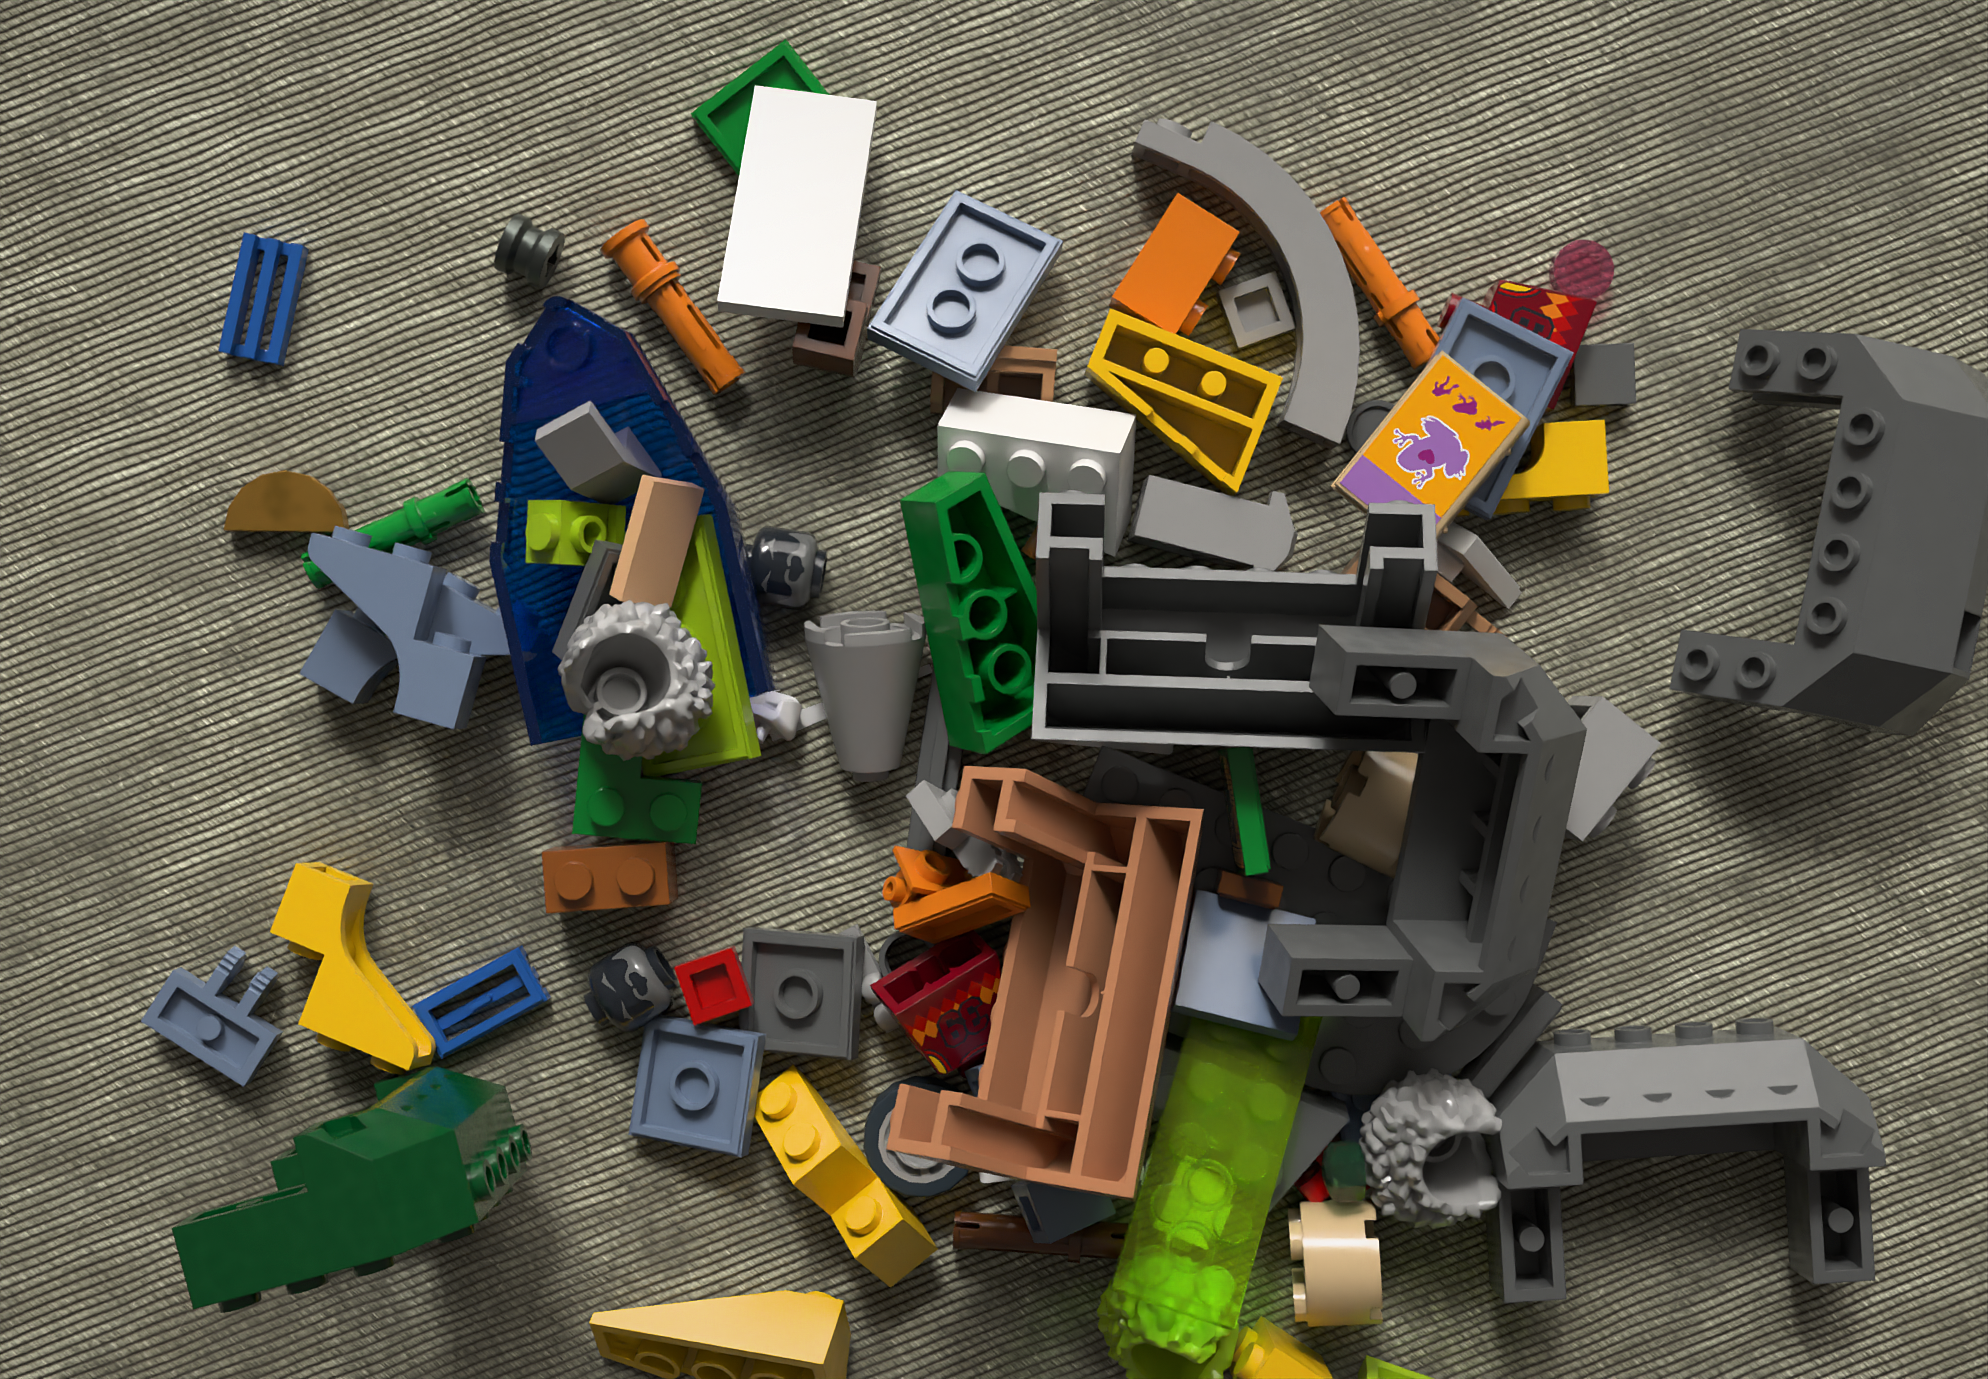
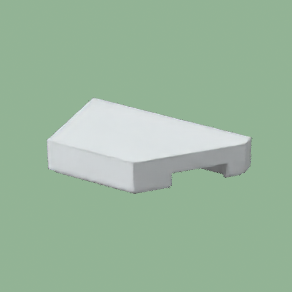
M1452 522L1448 526V533L1442 534L1437 540L1463 561L1462 564L1465 566L1460 572L1504 607L1509 609L1522 593L1519 590V585L1476 534Z

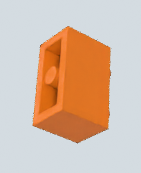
M1177 193L1116 289L1109 306L1116 311L1171 333L1177 334L1179 330L1189 336L1208 307L1206 303L1199 300L1207 284L1212 279L1222 285L1240 256L1239 252L1231 248L1240 232Z

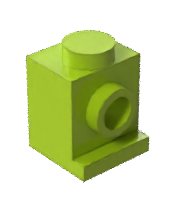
M528 500L525 531V563L585 567L588 557L592 553L595 539L623 545L625 539L626 506L566 500Z

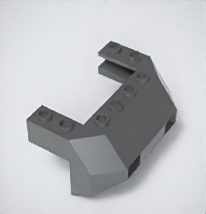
M1740 329L1729 389L1734 392L1753 393L1752 400L1762 405L1840 410L1794 645L1681 629L1669 689L1708 700L1816 716L1870 732L1914 736L1970 679L1988 587V379L1984 373L1953 356L1859 334Z
M1067 490L1060 493L1039 492L1036 545L1037 645L1031 739L1426 753L1424 718L1335 715L1309 688V681L1319 625L1425 629L1438 572L1435 504H1413L1404 500H1394L1387 503L1369 502L1356 574H1337L1330 570H1314L1309 573L1274 572L1267 568L1237 571L1211 570L1204 566H1189L1184 569L1149 568L1142 564H1127L1121 567L1104 566L1105 494H1086L1076 490Z

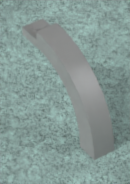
M1160 118L1157 124L1145 119L1134 143L1131 155L1185 177L1226 201L1246 219L1272 254L1290 298L1295 325L1296 345L1290 390L1277 427L1332 450L1341 443L1351 414L1358 381L1360 342L1358 314L1353 287L1343 256L1328 225L1312 200L1295 180L1265 152L1240 135L1211 121L1202 143L1190 139L1192 132L1177 122Z

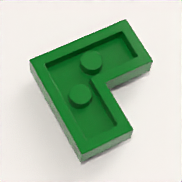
M583 714L572 834L696 844L702 782L700 780L641 775L642 756H635L623 761L619 755L606 754L602 750L601 745L593 744L586 740L583 734L586 715Z

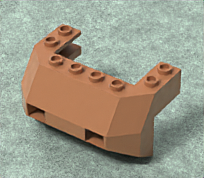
M964 766L960 789L955 799V814L952 828L1023 858V876L1018 883L1029 887L1031 907L1027 908L1024 912L1013 915L1009 938L1003 950V969L997 999L991 1011V1030L984 1064L979 1072L978 1096L974 1097L964 1093L941 1090L939 1094L915 1086L899 1084L895 1107L890 1117L887 1150L962 1169L1135 1202L1149 1139L1172 1012L1171 1008L1193 896L1203 829L1204 809L1097 803L1028 769Z

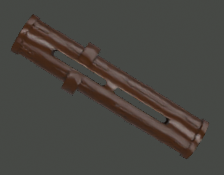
M955 1210L953 1250L974 1249L1068 1256L1067 1262L1080 1263V1257L1128 1260V1262L1135 1261L1137 1222L1098 1221L1051 1244L1034 1243L1023 1216Z

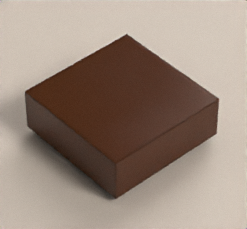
M1220 867L1214 884V889L1219 896L1273 910L1275 907H1279L1284 886L1275 881L1252 875L1245 876L1239 872Z

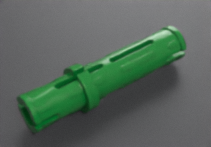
M464 478L448 488L421 500L414 496L403 502V508L354 531L372 536L369 548L392 554L395 542L407 546H413L419 542L423 545H428L437 540V534L458 523L484 514L485 510L481 505L483 503L475 486L468 478ZM308 551L301 555L306 574L317 589H322L333 583L312 562Z

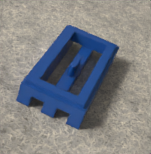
M244 232L218 349L219 352L284 367L309 251L307 247L295 243H284L272 238H261ZM260 251H263L264 257L245 344L241 345L240 342ZM280 255L286 256L288 261L269 349H260Z
M522 945L412 1006L422 1024L433 1036L436 1050L441 1059L551 998L546 987L543 988L538 980L539 974L535 967H531L526 958L528 955ZM514 965L518 975L436 1020L431 1011L432 1008L506 967ZM524 985L526 986L530 996L449 1041L447 1040L442 1030Z

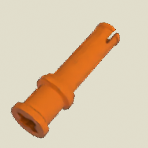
M645 219L637 220L612 236L600 248V252L605 259L613 258L632 284L631 295L642 304L648 303L686 357L698 370L712 394L717 395L737 382L746 372L721 342L720 337L699 308L695 306L679 282L681 278L679 266L675 261L667 262L647 234L650 226Z

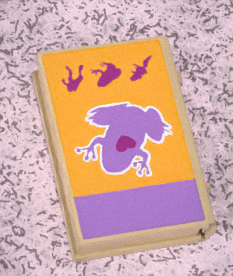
M1442 350L1433 357L1330 487L1365 516L1367 515L1369 502L1387 503L1394 500H1404L1413 504H1435L1436 540H1438L1442 534L1448 533V526L1502 459L1512 453L1511 448L1530 426V421Z

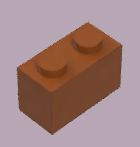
M641 840L560 846L542 851L546 913L668 905L678 899L674 842Z

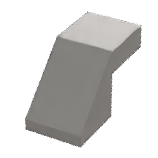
M591 400L537 429L535 442L572 491L599 503L614 505L637 493L642 475L662 478V473L631 429L626 427L614 434Z

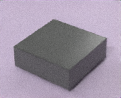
M1634 343L1579 346L1570 369L1571 408L1631 406L1636 404Z

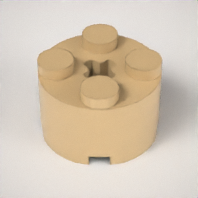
M1351 750L1335 780L1339 785L1332 801L1326 799L1317 822L1314 839L1326 847L1394 879L1418 754Z
M1371 1198L1356 1199L1354 1202H1350L1348 1199L1324 1200L1322 1202L1300 1201V1208H1288L1291 1260H1303V1268H1292L1295 1322L1307 1321L1308 1327L1383 1324L1379 1240L1374 1236L1373 1220L1377 1219L1375 1204Z

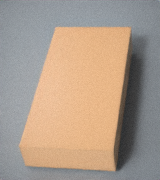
M642 475L609 595L622 602L631 600L633 603L647 602L655 606L668 603L669 607H672L705 489L689 482Z

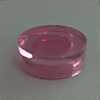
M1586 239L1573 241L1559 250L1553 257L1549 268V279L1554 291L1595 299L1603 294L1610 286L1614 276V263L1609 252L1601 244Z

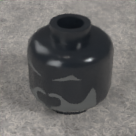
M765 526L756 534L753 545L741 544L736 579L747 581L748 596L756 604L802 610L810 602L811 597L818 599L821 597L828 552L819 550L817 538L809 532Z
M629 942L590 967L588 983L591 991L584 995V1000L589 1011L601 1026L611 1022L622 1032L631 1033L667 1012L673 1006V989L679 986V982L669 962L655 945L646 948L640 943Z

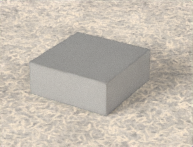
M1276 271L1225 288L1216 294L1236 351L1287 334L1295 329Z

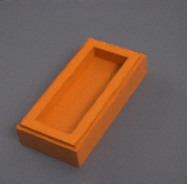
M989 872L893 908L894 929L936 944L1026 911L1027 908L1031 907L1029 887Z

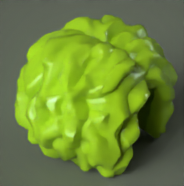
M1161 1248L1157 1251L1155 1257L1128 1262L1120 1270V1277L1110 1279L1108 1287L1100 1296L1101 1303L1097 1309V1315L1100 1318L1098 1329L1103 1333L1106 1344L1111 1347L1107 1355L1126 1368L1127 1378L1224 1379L1223 1372L1231 1366L1239 1332V1324L1236 1319L1240 1316L1238 1306L1232 1303L1231 1294L1236 1289L1232 1278L1225 1274H1210L1207 1267H1200L1198 1263H1192L1190 1257H1178L1169 1248Z

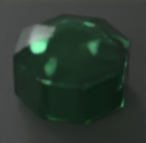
M1353 1140L1329 1142L1324 1149L1321 1166L1322 1178L1327 1194L1337 1203L1362 1201L1366 1191V1171L1361 1145Z

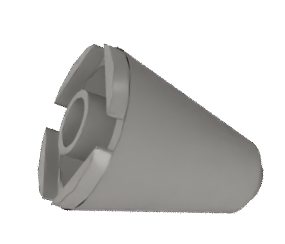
M873 610L850 611L820 616V628L810 620L804 622V639L840 768L852 772L853 779L856 781L875 782L889 778V771L900 767L927 635L924 617L904 612V624L890 623L887 620L886 611Z

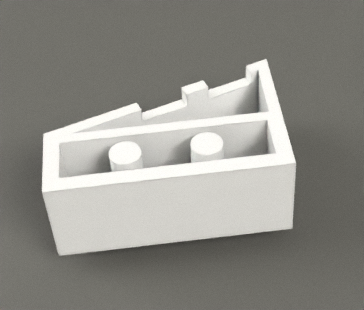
M957 388L937 425L938 477L948 471L985 473L1000 506L1035 522H1038L1039 492L1060 493L1067 490H1076L1086 494H1105L1104 552L1115 557L1131 519L1136 414L982 391L974 392L968 389Z

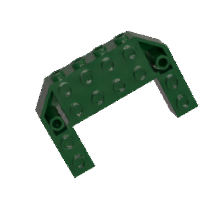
M436 1066L417 1070V1072L406 1070V1073L403 1075L390 1073L374 1084L378 1102L370 1108L314 1123L293 1137L295 1149L284 1152L270 1162L278 1191L194 1213L172 1228L193 1310L217 1303L220 1313L240 1310L262 1300L260 1292L284 1285L287 1295L307 1292L329 1282L327 1274L351 1267L355 1277L374 1274L396 1264L394 1256L435 1239L436 1243H446L476 1232L475 1223L489 1217V1210L502 1203V1196L513 1191L515 1182L528 1170L526 1161L532 1159L531 1143L527 1130L523 1124H515L506 1087Z

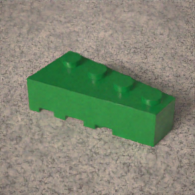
M948 471L902 498L900 504L949 745L987 754L1032 725L1037 645V590L986 474Z

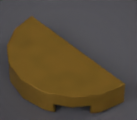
M286 470L262 474L243 486L228 507L224 530L230 532L333 533L335 526L346 529L350 528L346 509L342 503H339L331 489L323 485L315 477Z

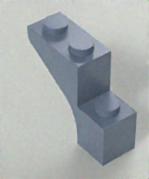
M335 526L332 537L311 533L308 555L312 562L388 636L395 649L400 677L393 713L450 729L467 728L486 657L470 653L472 641L435 631L433 641H427L447 569L429 564L432 552L396 542L392 554L369 548L371 535Z
M451 572L447 573L427 641H433L435 631L472 641L470 653L485 656H526L537 649L544 636L529 629L534 620L532 617L502 601L497 610L476 599L481 590L479 587ZM359 607L355 613L335 609L299 674L352 704H366L381 681L399 664L395 649L388 636Z

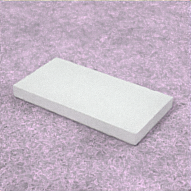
M755 85L717 300L719 312L835 327L844 326L877 114V101Z

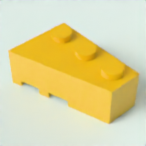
M1111 308L1084 374L1128 413L1136 414V419L1219 490L1230 496H1234L1239 490L1283 380L1281 376Z

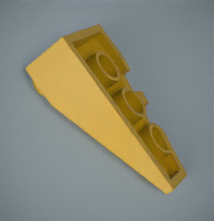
M784 1290L594 1312L589 1322L600 1356L665 1379H675L681 1372L694 1376L696 1379H846L851 1331L844 1300L835 1299L831 1295L819 1291H811L804 1294Z

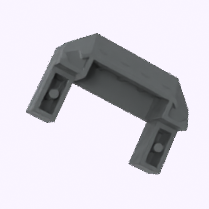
M1319 625L1309 688L1335 715L1425 718L1426 753H1418L1386 926L1268 924L1258 981L1282 1016L1403 1017L1420 1041H1435L1467 1023L1537 967L1587 728L1542 667L1502 633Z
M1773 1019L1735 1020L1736 1029L1713 1030V1025L1710 1022H1681L1675 1024V1033L1652 1034V1027L1626 1025L1615 1027L1614 1037L1591 1038V1031L1587 1029H1562L1554 1031V1040L1535 1041L1489 1099L1486 1098L1497 1109L1495 1116L1502 1120L1500 1132L1494 1135L1481 1133L1485 1140L1486 1151L1492 1160L1493 1172L1491 1175L1496 1178L1498 1188L1501 1191V1198L1497 1206L1485 1211L1489 1283L1491 1288L1504 1303L1567 1299L1560 1186L1584 1185L1583 1161L1776 1150L1783 1155L1790 1268L1813 1284L1875 1281L1869 1167L1886 1166V1156L1869 1097L1803 1038L1774 1027Z

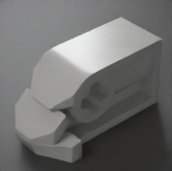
M1149 475L1141 485L1127 542L1236 569L1247 567L1249 569L1267 568L1276 572L1292 558L1298 533L1291 519L1284 493L1270 492L1267 505Z

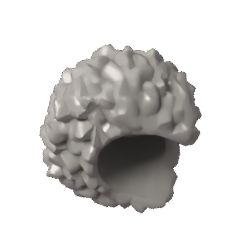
M628 600L621 605L614 604L612 607L609 604H604L593 616L586 617L584 624L578 626L567 644L568 651L558 667V673L562 677L561 684L565 698L572 711L586 715L583 726V734L586 740L590 743L601 745L602 750L606 754L619 755L625 761L635 756H644L649 760L654 759L655 755H660L663 751L666 753L672 752L674 749L681 751L688 746L691 736L699 731L698 719H706L712 715L713 694L711 692L716 686L711 680L713 678V664L710 661L705 662L707 651L701 648V643L698 639L692 638L687 628H681V621L677 618L675 612L670 611L668 603L654 606L647 602L634 604L631 600Z
M1433 1068L1427 1074L1416 1075L1414 1071L1410 1070L1407 1073V1077L1399 1083L1394 1080L1387 1083L1380 1097L1371 1104V1110L1363 1113L1361 1121L1364 1125L1360 1129V1134L1363 1137L1359 1140L1361 1156L1363 1158L1360 1166V1175L1363 1183L1373 1187L1374 1190L1371 1194L1372 1202L1382 1209L1383 1216H1393L1400 1222L1407 1221L1414 1228L1430 1225L1434 1229L1453 1226L1458 1220L1463 1222L1467 1215L1480 1219L1483 1211H1488L1497 1206L1501 1198V1191L1498 1188L1496 1178L1491 1175L1493 1172L1492 1160L1486 1151L1485 1140L1480 1133L1494 1135L1500 1132L1502 1120L1495 1116L1497 1109L1485 1098L1482 1090L1472 1086L1469 1079L1458 1081L1454 1077L1446 1074L1443 1075Z

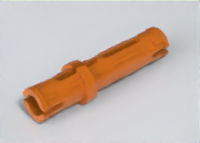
M1346 197L1335 201L1322 210L1320 214L1338 245L1348 272L1377 313L1373 319L1379 327L1385 325L1391 336L1394 337L1403 350L1411 367L1415 370L1429 361L1440 337L1433 330L1417 305L1420 298L1414 290L1408 292L1402 281L1399 280L1388 260L1357 218Z

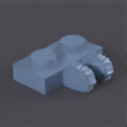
M234 945L223 957L207 983L182 967L174 969L141 1022L244 1087L252 1082L283 1031L254 1014L264 1002L279 977L278 973L266 966L254 976L239 1004L222 993L240 972L247 957L245 955L246 952Z

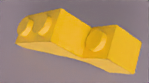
M321 862L296 863L270 933L289 940L287 949L291 952L309 959L322 960L298 1025L318 1032L315 1040L326 1047L345 1052L351 1051L353 1047L372 1055L370 1063L390 1073L403 1075L406 1073V1070L409 1071L430 1065L436 1049L433 1036L375 964L366 946L364 915L374 884Z
M794 1064L757 1093L754 1117L789 1179L796 1188L831 1216L852 1255L858 1262L891 1288L938 1250L913 1207L894 1190L886 1187L869 1166L863 1152L808 1078Z

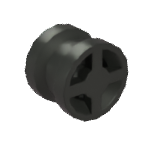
M518 213L512 217L502 234L495 254L494 268L507 275L513 272L520 273L526 277L530 285L543 289L550 281L559 263L565 243V234L553 228L545 231L533 226L530 218Z

